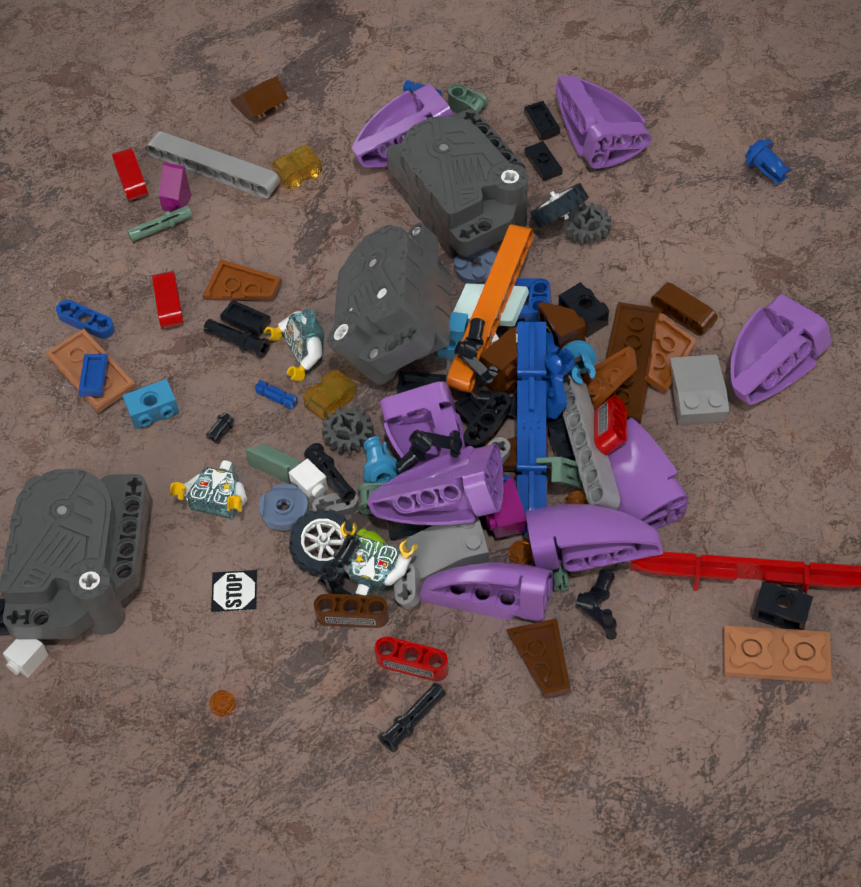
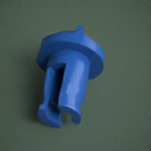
M770 139L758 140L749 146V150L745 154V164L751 169L756 166L767 177L773 179L776 185H779L788 177L786 173L792 169L787 167L783 160L771 150L774 143Z

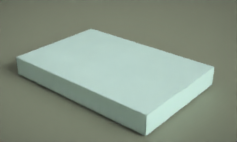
M466 284L453 311L468 314V324L485 284ZM513 287L504 312L501 314L498 326H515L529 294L527 287Z

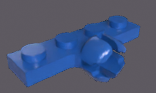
M546 332V379L541 380H546L548 418L557 419L561 412L566 409L568 403L564 391L563 377L574 367L575 360L574 355L567 348H562L558 353L559 348L554 344L552 333Z

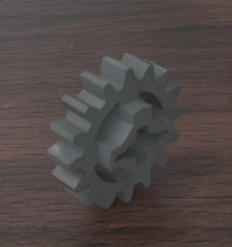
M585 202L582 203L581 207L577 206L574 210L569 211L567 214L569 216L568 219L565 220L564 218V231H567V237L573 236V242H576L578 239L581 240L582 245L585 241H589V244L593 245V240L600 243L601 237L607 238L608 232L611 231V216H608V210L602 211V205L594 207V202H591L589 206H586Z
M344 405L342 411L335 408V414L328 413V420L322 421L323 428L321 430L325 444H330L331 450L337 447L340 454L344 449L347 450L348 454H351L354 448L358 452L361 451L360 445H364L367 439L373 437L372 431L374 429L371 416H365L364 409L357 412L356 406L348 410L347 405Z

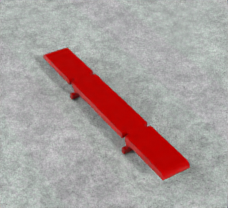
M663 552L661 555L631 560L630 571L693 577V591H698L700 578L737 580L739 578L765 580L766 583L801 585L802 591L806 594L808 593L809 586L861 587V566L815 562H810L809 565H806L805 562L704 554H701V557H696V554Z

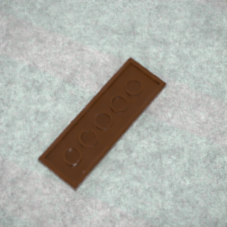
M618 302L606 359L630 346L635 350L637 370L605 401L612 396H617L626 407L627 420L633 418L641 424L649 385L644 378L656 316L660 313L663 314V309Z

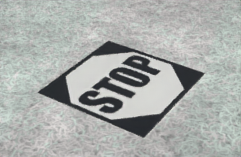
M257 570L212 573L211 612L256 610Z

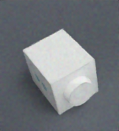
M308 459L288 472L291 484L298 487L299 491L307 496L309 503L317 497L323 496L326 490H328L326 476Z
M16 639L3 653L8 662L6 664L7 668L14 674L18 675L21 673L27 678L49 655L43 643L37 639Z

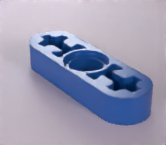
M63 300L56 306V312L60 321L80 330L84 328L87 333L101 339L109 338L115 332L112 319L71 300ZM84 316L91 317L88 322H80V319Z

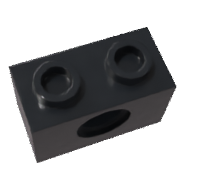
M581 282L559 295L558 306L574 309L577 315L585 320L587 326L585 330L586 338L608 325L609 309L607 305L600 302L594 296L592 290L586 288Z
M762 582L752 620L782 629L804 630L813 596L807 595L800 590L793 591L783 588L776 583ZM778 604H784L788 608L780 607Z

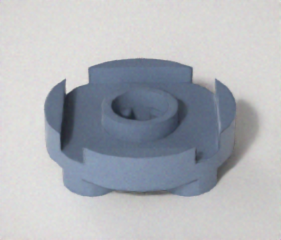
M485 248L471 256L457 254L454 260L457 278L465 284H477L476 282L483 281L485 284L497 254L489 248ZM479 263L481 266H475L474 268L472 264Z
M278 484L273 486L266 495L265 493L262 495L259 502V511L267 528L284 531L292 529L300 516L306 515V512L309 511L307 496L299 491L298 487L292 484ZM286 503L289 509L285 511L278 509L282 507V504Z

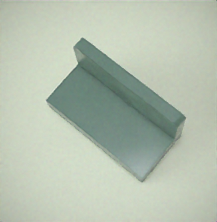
M260 443L256 450L248 447L246 450L249 466L288 484L291 483L288 472L301 463L300 460L263 443Z
M563 457L536 458L537 464L547 465V467L552 468L551 482L575 489L584 488L576 461Z

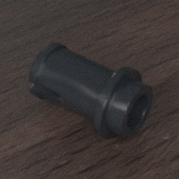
M227 413L218 415L217 421L206 433L207 438L214 443H218L229 428L232 429L234 419Z

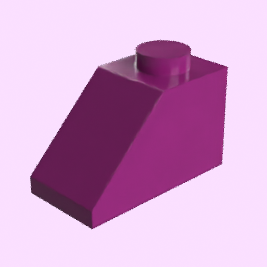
M164 162L159 199L162 210L172 212L187 205L192 195L185 166Z
M513 477L508 478L504 484L503 502L500 512L489 514L486 517L488 528L494 531L496 538L525 531L527 520Z

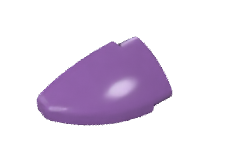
M558 76L556 94L567 132L577 154L585 157L592 168H606L622 163L640 153L650 144L652 137L644 126L645 119L625 100L586 80L574 76Z
M430 83L414 91L413 97L409 91H406L387 103L366 123L357 136L352 150L363 167L388 166L387 148L393 144H401L406 132L414 124L429 117L453 116V113L447 102Z
M779 294L764 309L759 307L742 328L732 353L731 382L737 397L750 405L758 403L787 388L817 365L814 359H817L832 345L827 322L820 315L782 294Z
M445 382L431 383L386 397L380 401L386 433L401 458L409 451L411 446L409 437L416 429L450 436V432L452 433L453 430H457L460 432V438L462 439V448H465L462 421L460 415L455 411L456 408L451 389ZM432 446L426 452L425 460L418 462L415 466L449 453L450 450Z
M633 418L628 419L627 441L608 455L621 499L620 505L616 510L632 515L657 530L680 520L686 514L689 498L676 478H672L677 475V470L659 445Z
M496 444L475 449L472 446L460 449L461 454L457 458L452 457L449 452L419 464L374 490L367 501L373 515L381 519L419 525L471 523L476 520L477 516L500 512L503 502L504 478L499 447Z
M560 504L526 510L535 565L539 568L556 570L560 569L559 564L563 563L565 570L574 572L663 554L660 536L654 527L632 515L615 509L589 504Z
M487 562L454 567L427 577L419 593L420 601L510 620L520 616L523 619L542 622L545 619L551 596L553 571L524 564ZM457 591L463 592V593L460 594V595L453 594L454 592H457ZM482 596L487 597L486 600H480L478 598ZM504 602H511V603H513V604H511V605H504L503 603H504Z

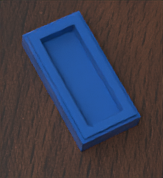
M84 354L78 390L80 396H103L109 361L107 354Z

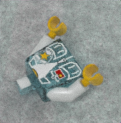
M305 309L303 312L296 311L281 321L277 328L267 327L264 330V334H271V337L268 338L270 341H279L282 337V332H284L283 337L300 364L299 368L289 367L287 375L292 376L291 380L297 382L304 380L305 370H309L315 363L322 362L324 330L316 319V312L312 309Z
M225 460L221 461L218 469L206 467L200 474L184 484L173 482L170 486L169 496L178 495L179 500H183L184 496H186L190 510L232 520L234 519L236 509H238V512H242V506L247 502L244 485L239 482L238 475L233 473L234 464Z
M346 521L341 525L340 531L344 536L342 537L341 545L347 534L354 535L356 532L357 524L355 522L351 532L345 529ZM355 535V541L359 539L361 544L351 558L352 564L350 566H343L344 571L349 574L350 580L358 583L354 595H370L372 588L383 591L386 586H391L402 578L411 560L409 555L417 550V544H413L410 551L406 548L408 539L401 542L400 547L397 548Z

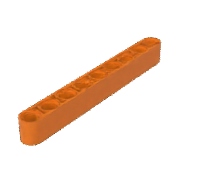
M513 224L509 225L470 319L480 318L485 321L482 337L484 344L478 348L476 356L479 361L480 355L491 345L500 323L501 314L504 312L533 238V229ZM470 322L465 331L462 342L465 340L466 337H468ZM456 355L449 370L446 384L449 388L471 393L475 385V379L478 376Z

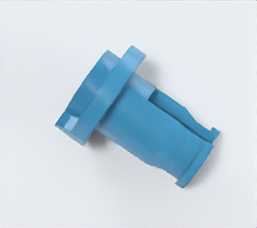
M581 340L567 343L563 348L571 351L574 359L576 357L582 358L581 361L575 362L568 375L572 376L579 384L583 383L580 374L588 371L593 379L595 377L594 365L597 360L594 348L589 343Z
M379 436L370 437L364 442L363 447L366 450L367 459L363 471L365 483L388 482L402 473L396 467L397 459L391 457L387 450V442H383L381 446Z

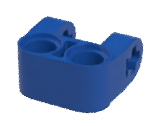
M517 278L514 286H525L529 290L526 300H529V305H523L515 326H518V322H538V303L552 304L550 283L543 278Z

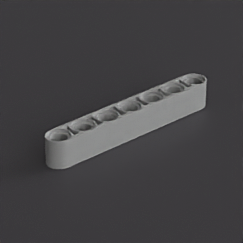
M158 131L145 146L147 154L156 160L185 166V170L261 198L268 199L281 182L280 177L271 170L162 131Z
M566 374L563 377L568 403L562 413L587 501L591 505L616 510L620 505V494L608 455L601 453L594 443V408L588 388L585 383L579 384L572 376Z

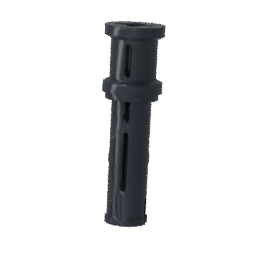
M210 318L204 324V332L238 345L242 351L256 353V356L259 358L265 357L268 353L270 340L267 338H258L250 331H238Z
M320 443L310 445L304 452L305 459L311 461L326 476L327 481L344 502L352 500L356 492L336 469L334 459L324 452V447Z
M433 683L403 716H396L393 719L394 723L385 732H381L378 735L380 742L391 752H396L398 745L407 736L410 737L414 733V726L446 695L445 690L439 684ZM427 700H429V702L417 713V711L419 710V708H420Z

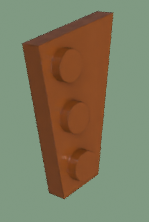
M221 259L202 296L204 300H274L282 284V279L278 276Z
M661 313L656 316L644 380L661 393H665L672 383L670 358L687 357L697 340Z
M630 346L595 365V377L593 379L588 371L580 374L583 383L588 388L594 410L637 370L635 350Z

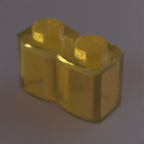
M308 145L300 146L290 154L283 155L272 162L273 172L280 177L281 184L286 190L298 187L304 180L315 178L323 171L321 160Z
M337 369L323 375L320 383L309 387L305 391L303 396L304 406L320 419L328 420V413L334 415L335 408L340 410L341 407H344V405H347L355 398L357 386L354 381Z

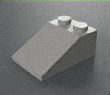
M717 354L670 358L678 425L725 422L729 414V405Z
M478 516L471 523L432 525L406 538L408 539L406 543L408 550L411 551L415 543L418 546L417 550L409 556L411 557L410 562L419 571L420 583L424 582L427 577L444 570L489 562V551Z

